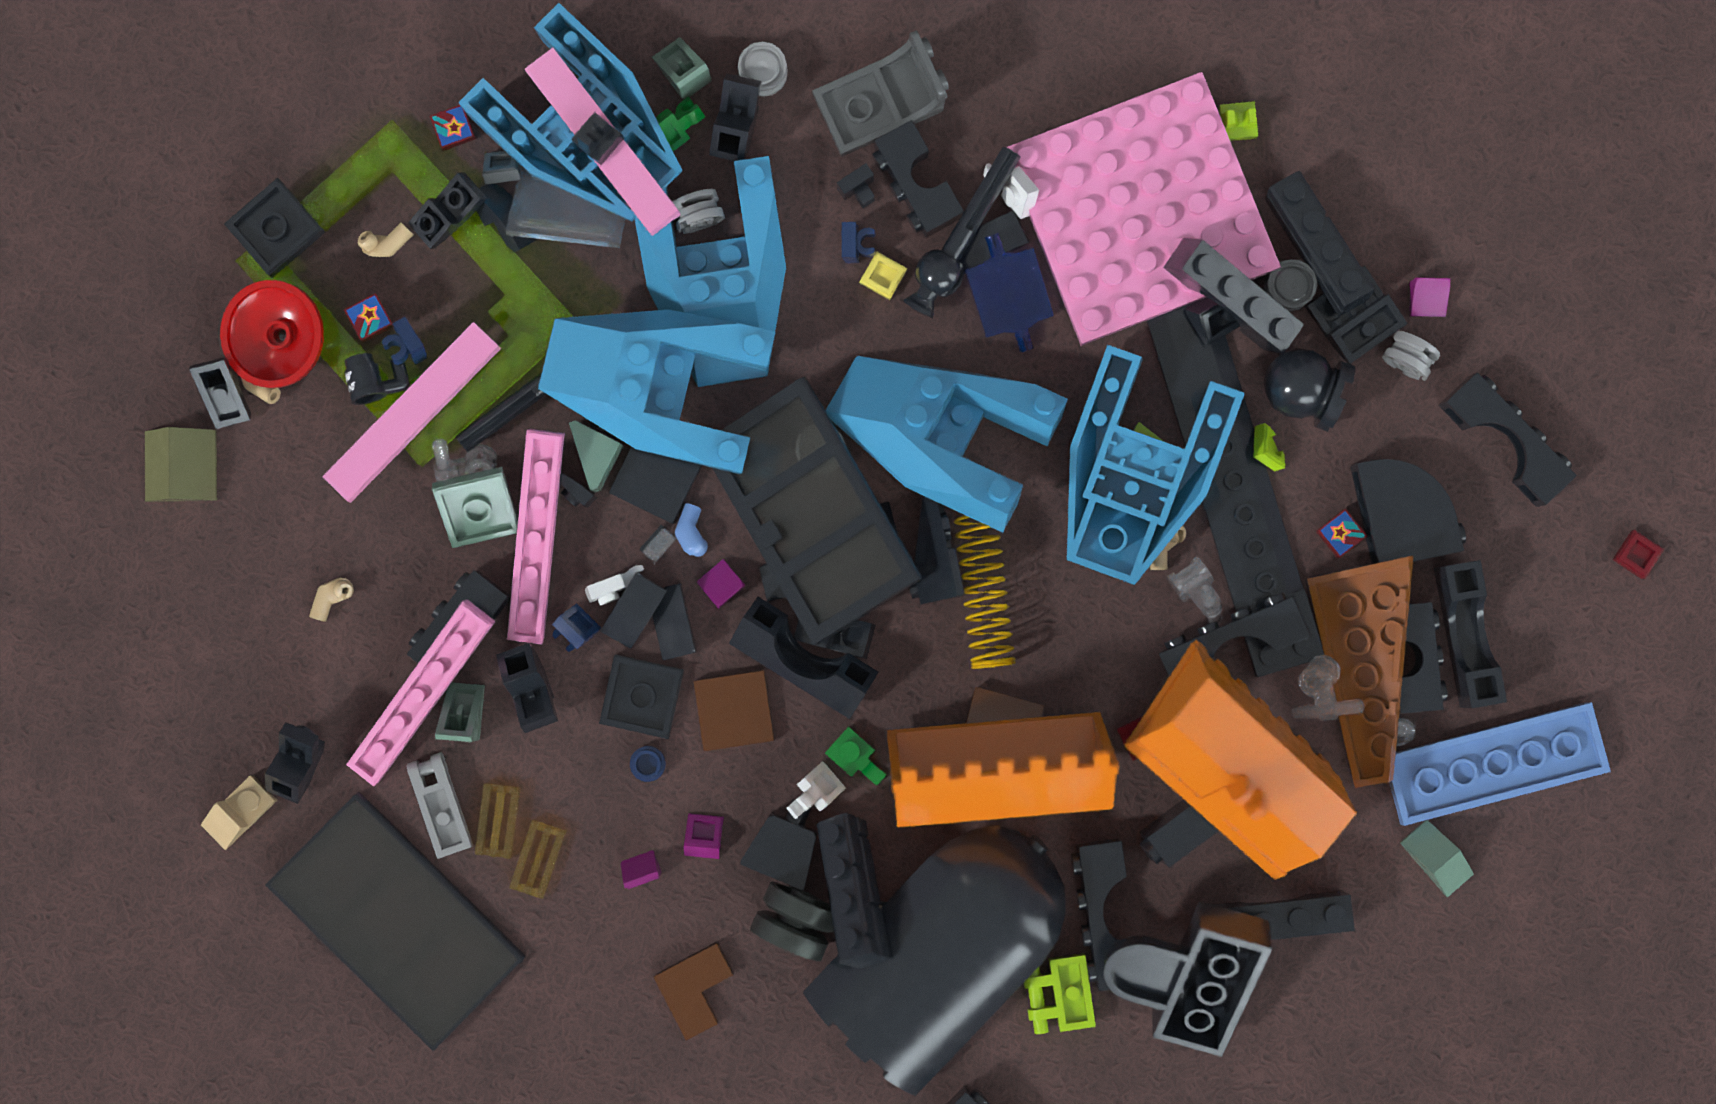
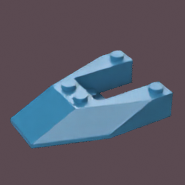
M558 3L534 29L543 43L549 49L554 48L565 64L579 76L578 81L615 129L623 135L625 142L662 190H664L683 170L634 74L572 14ZM484 78L458 102L468 116L532 176L631 222L637 217L595 161L572 142L571 139L574 134L552 105L531 124Z
M769 156L734 161L745 237L677 247L673 221L651 236L637 217L635 218L647 289L658 310L680 311L775 332L786 272V262ZM667 186L663 191L669 197ZM695 353L691 375L698 387L767 377L771 353L766 370Z
M669 309L555 318L538 389L637 450L741 474L750 441L749 437L680 421L695 353L766 370L775 332L741 323Z
M1107 345L1070 446L1067 560L1135 585L1207 496L1245 393L1210 381L1186 448L1174 446L1119 426L1143 359L1141 356Z
M856 356L828 405L826 413L836 425L906 488L1000 532H1004L1018 505L1023 485L962 456L983 417L1048 446L1062 419L1068 399L1033 383L960 370Z

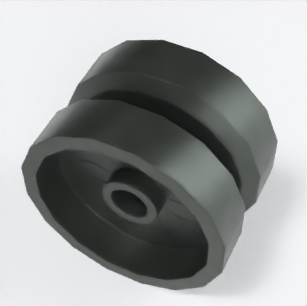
M771 881L763 901L775 912L768 910L757 911L749 930L763 940L790 953L813 961H821L829 942L822 934L815 930L822 932L834 931L830 905L810 893Z

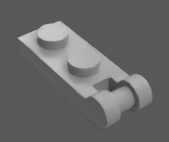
M443 753L433 754L430 756V760L421 763L418 760L408 763L407 771L437 859L473 847L474 845ZM435 773L438 783L427 787L425 776Z

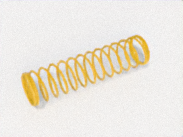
M966 515L958 517L953 521L957 525L980 524L982 526L959 531L955 534V537L959 539L983 538V540L961 545L957 548V551L963 553L985 552V554L962 559L958 564L968 567L976 565L991 566L962 574L961 579L992 580L963 588L964 593L994 594L969 600L963 605L969 608L987 606L996 608L968 615L965 620L1002 621L968 630L967 634L1003 635L971 643L968 647L971 649H1005L971 658V668L980 669L1016 664L1015 657L995 660L982 659L1013 651L1015 648L1009 645H996L994 647L980 645L1009 638L1013 635L1011 632H975L1008 624L1011 620L1009 618H973L1006 610L1010 607L1007 604H972L1007 595L1008 592L1005 590H990L988 592L970 590L1003 582L1006 578L1000 576L987 578L966 577L1002 568L1004 564L964 563L1002 553L1001 549H963L999 540L1001 537L999 535H985L981 537L961 535L990 528V526L981 522H959L970 517Z

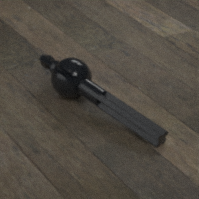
M1002 147L942 249H932L918 260L915 268V278L921 286L917 292L903 300V302L918 313L933 319L934 301L937 296L948 297L961 286L964 278V268L959 260L1021 158L1020 155L1011 149Z
M542 372L456 435L457 440L467 452L547 395L538 389Z

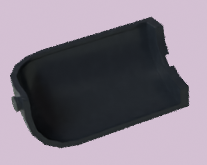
M1002 826L973 829L948 841L932 854L882 907L890 959L859 969L851 965L839 963L837 955L803 991L806 999L828 1027L835 1024L849 1038L845 1045L865 1064L872 1059L883 1069V1078L900 1089L916 1096L1033 974L1058 941L1066 914L1065 886L1054 863L1046 854L1049 850L1048 847L1035 835L1029 838L1017 830Z

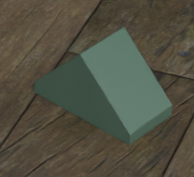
M681 37L652 56V59L682 100L690 97L712 81L705 62Z
M576 420L569 422L590 491L594 493L601 491L624 446Z
M451 682L444 699L435 732V739L464 742L480 740L485 685Z
M1425 820L1400 842L1446 897L1450 896L1474 875L1461 850L1428 820Z

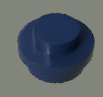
M644 746L637 749L630 759L632 774L644 782L658 779L666 767L663 753L652 746Z

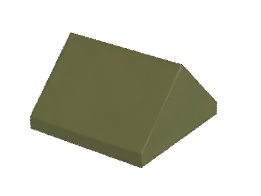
M166 427L145 431V502L217 500L216 430Z

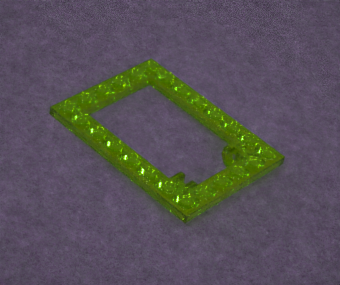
M391 120L300 203L326 232L392 172L422 204L428 198H437L449 181L402 129ZM477 211L451 236L505 294L488 313L498 322L509 337L499 345L501 349L404 448L421 467L427 464L457 434L471 424L547 354L555 318L574 317L518 255L506 246L490 225L484 226ZM245 251L236 262L254 282L263 280L287 282L303 290L313 300L320 312L324 327V342L320 356L347 385L344 374L346 370L344 360L353 355L367 352L288 265L275 277L271 278L248 251ZM379 366L382 381L390 380V377ZM420 374L410 381V386L421 376ZM405 391L389 394L382 400L365 404V406L379 419Z

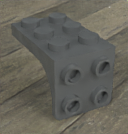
M917 30L909 33L908 41L889 56L812 90L813 97L841 157L874 143V140L910 120L916 124L943 112L945 99L947 98L946 90L949 89L948 82L941 69L935 70L931 60L934 57L932 47L927 37L920 38Z

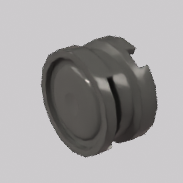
M1289 259L1280 262L1281 268L1270 272L1266 276L1263 290L1287 311L1291 312L1300 309L1312 300L1316 293L1317 279L1314 271L1308 264L1301 260Z

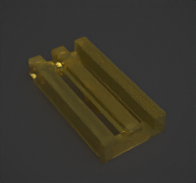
M484 783L475 855L512 858L521 787ZM492 791L497 792L491 843L490 848H486L485 840ZM505 793H511L504 850L498 849Z
M533 819L509 888L544 899L567 830ZM540 830L543 831V835L526 885L520 883L536 832ZM552 834L556 836L539 889L533 888L550 835Z

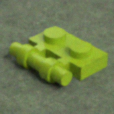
M1084 953L1049 958L1051 973L1041 974L1038 967L1024 982V988H1027L1029 992L1031 1006L1027 1009L1030 1021H1033L1035 1034L1048 1033L1047 1019L1052 1018L1058 1019L1060 1032L1096 1027ZM1053 986L1055 1005H1045L1042 987Z

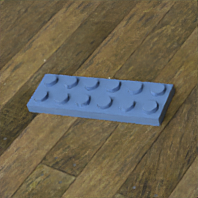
M1586 702L1398 751L1395 756L1394 778L1389 784L1400 825L1406 826L1608 773L1611 770L1592 702Z

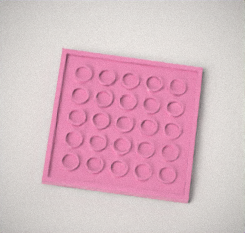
M1202 72L1007 147L1021 156L1015 168L1020 167L1039 189L1035 206L1029 210L1030 219L1081 346L1207 298L1187 288L1163 268L1183 238L1203 239L1250 280L1281 268Z

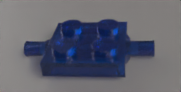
M999 233L986 236L984 238L986 239L991 257L980 265L964 269L985 337L988 338L1003 332L1015 333L1019 351L1031 350L1034 346L1028 328L1037 321L1054 316L1034 248L1031 247L1016 253H1005Z

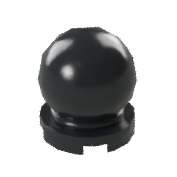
M1295 348L1285 353H1280L1269 365L1265 372L1263 384L1266 396L1273 409L1286 417L1303 419L1313 416L1315 418L1314 427L1328 432L1329 428L1335 426L1347 400L1340 398L1345 382L1353 384L1356 369L1354 365L1339 361L1335 368H1331L1327 359L1317 352Z

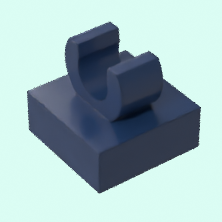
M842 222V259L845 263H859V253L864 257L876 255L875 248H864L862 246L864 238L876 237L874 229L863 228L859 231L856 222Z
M406 317L392 323L396 335L386 336L382 340V345L385 350L390 349L392 346H399L401 348L398 353L391 356L393 363L400 365L407 360L408 356H410L415 365L427 359L424 345Z
M576 603L554 621L552 625L556 629L553 631L552 636L556 639L562 634L570 642L566 647V650L570 652L575 648L579 649L592 639L601 627Z

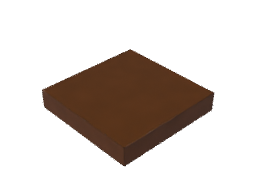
M764 670L693 681L704 751L775 741Z

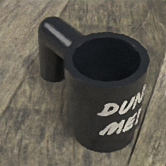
M371 353L353 355L344 360L346 367L344 374L353 405L377 402L389 394L402 392L410 387L405 362L395 365L391 360L390 366L394 379L382 381L379 366L374 362Z

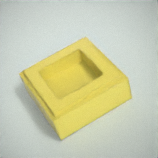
M876 252V255L862 276L860 284L891 300L907 268Z

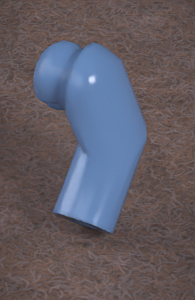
M685 503L675 529V536L687 554L700 557L706 553L708 548L706 540L702 538L696 528L702 509Z

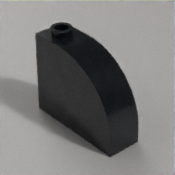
M1392 459L1372 460L1350 466L1362 524L1367 535L1366 542L1371 565L1413 556V561L1464 551L1463 544L1466 543V533L1462 523H1458L1452 501L1441 484L1425 470L1408 462Z

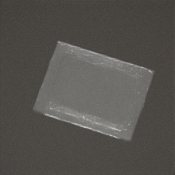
M521 167L520 180H518L515 187L516 191L511 211L509 212L506 235L620 248L625 218L532 176L524 167Z

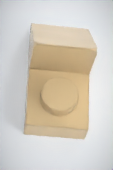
M250 775L224 801L214 804L201 826L224 850H227L277 799L265 790V786L254 775Z

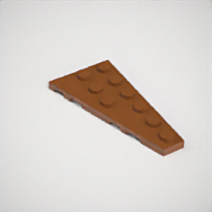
M1413 556L1307 579L1355 788L1387 783L1394 778Z

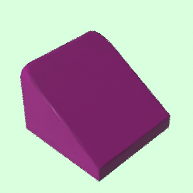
M1415 278L1410 281V317H1446L1450 278Z
M724 559L697 581L698 585L719 609L746 586Z
M688 813L684 856L720 859L724 817Z
M653 850L621 861L625 889H631L658 879L662 874Z

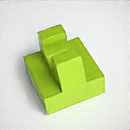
M1255 102L1219 105L1218 112L1230 141L1256 139L1258 137Z

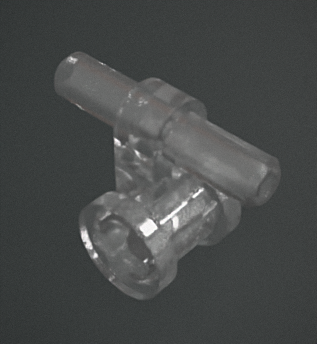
M436 439L432 443L436 460L433 468L437 482L494 469L497 466V454L488 445L478 444L472 450L466 452L465 458L450 459L446 440ZM478 454H481V459H477Z
M1196 556L1191 559V564L1177 574L1172 572L1167 575L1169 583L1183 602L1192 599L1200 611L1207 616L1209 623L1216 620L1218 624L1222 622V603L1219 595L1211 585L1214 583V579L1199 557Z
M1318 655L1310 661L1300 674L1298 680L1301 690L1309 697H1313L1315 704L1296 705L1292 708V715L1296 720L1320 718L1321 721L1336 720L1339 715L1362 713L1364 711V703L1361 699L1336 700L1333 684H1335L1340 676L1339 664L1330 656Z

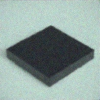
M278 177L224 223L271 278L275 277L325 233V230Z
M631 447L609 493L674 524L702 465Z
M614 654L599 724L669 739L684 669Z

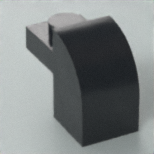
M726 74L723 82L720 110L713 125L710 156L732 161L745 160L751 145L758 115L761 81Z
M530 642L497 654L496 658L502 681L513 697L517 717L523 732L527 733L557 722L558 717L553 703V698L555 697L541 660Z
M285 722L279 732V751L265 773V790L298 804L311 782L322 756L325 741L320 740L318 735L305 726H294Z

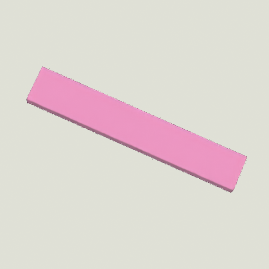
M551 48L525 68L527 74L574 135L594 112L612 125L554 48ZM624 139L602 165L595 161L651 236L681 215Z
M473 322L322 477L346 501L351 503L501 348Z
M528 429L526 432L507 640L543 644L565 433Z
M468 599L464 600L346 765L372 786L377 785L495 621Z

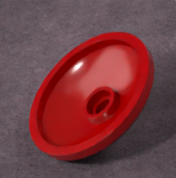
M263 280L246 286L229 302L221 321L220 340L225 358L228 359L231 368L242 379L260 387L281 388L300 381L313 369L323 348L324 327L317 306L303 290L287 282ZM284 329L286 332V339L284 341H281L279 338V333L281 330Z

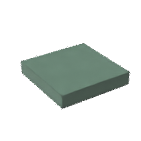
M502 467L432 483V491L452 548L517 533L518 514Z

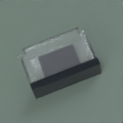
M660 525L639 550L655 565V561H658L674 543V539L677 538L663 525Z

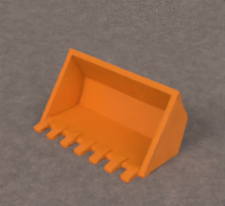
M1197 639L1191 643L1124 745L1274 880L1285 876L1292 869L1321 858L1357 813L1339 775L1333 771L1330 763L1321 753L1316 755L1308 741L1300 734L1296 737L1292 733L1289 724L1281 716L1276 718L1272 715L1267 703L1260 697L1255 699L1251 695L1248 686L1240 678L1233 679L1227 667L1219 659L1214 661L1209 656L1206 647Z
M1100 712L887 730L897 827L1113 809L1115 779L1119 765Z

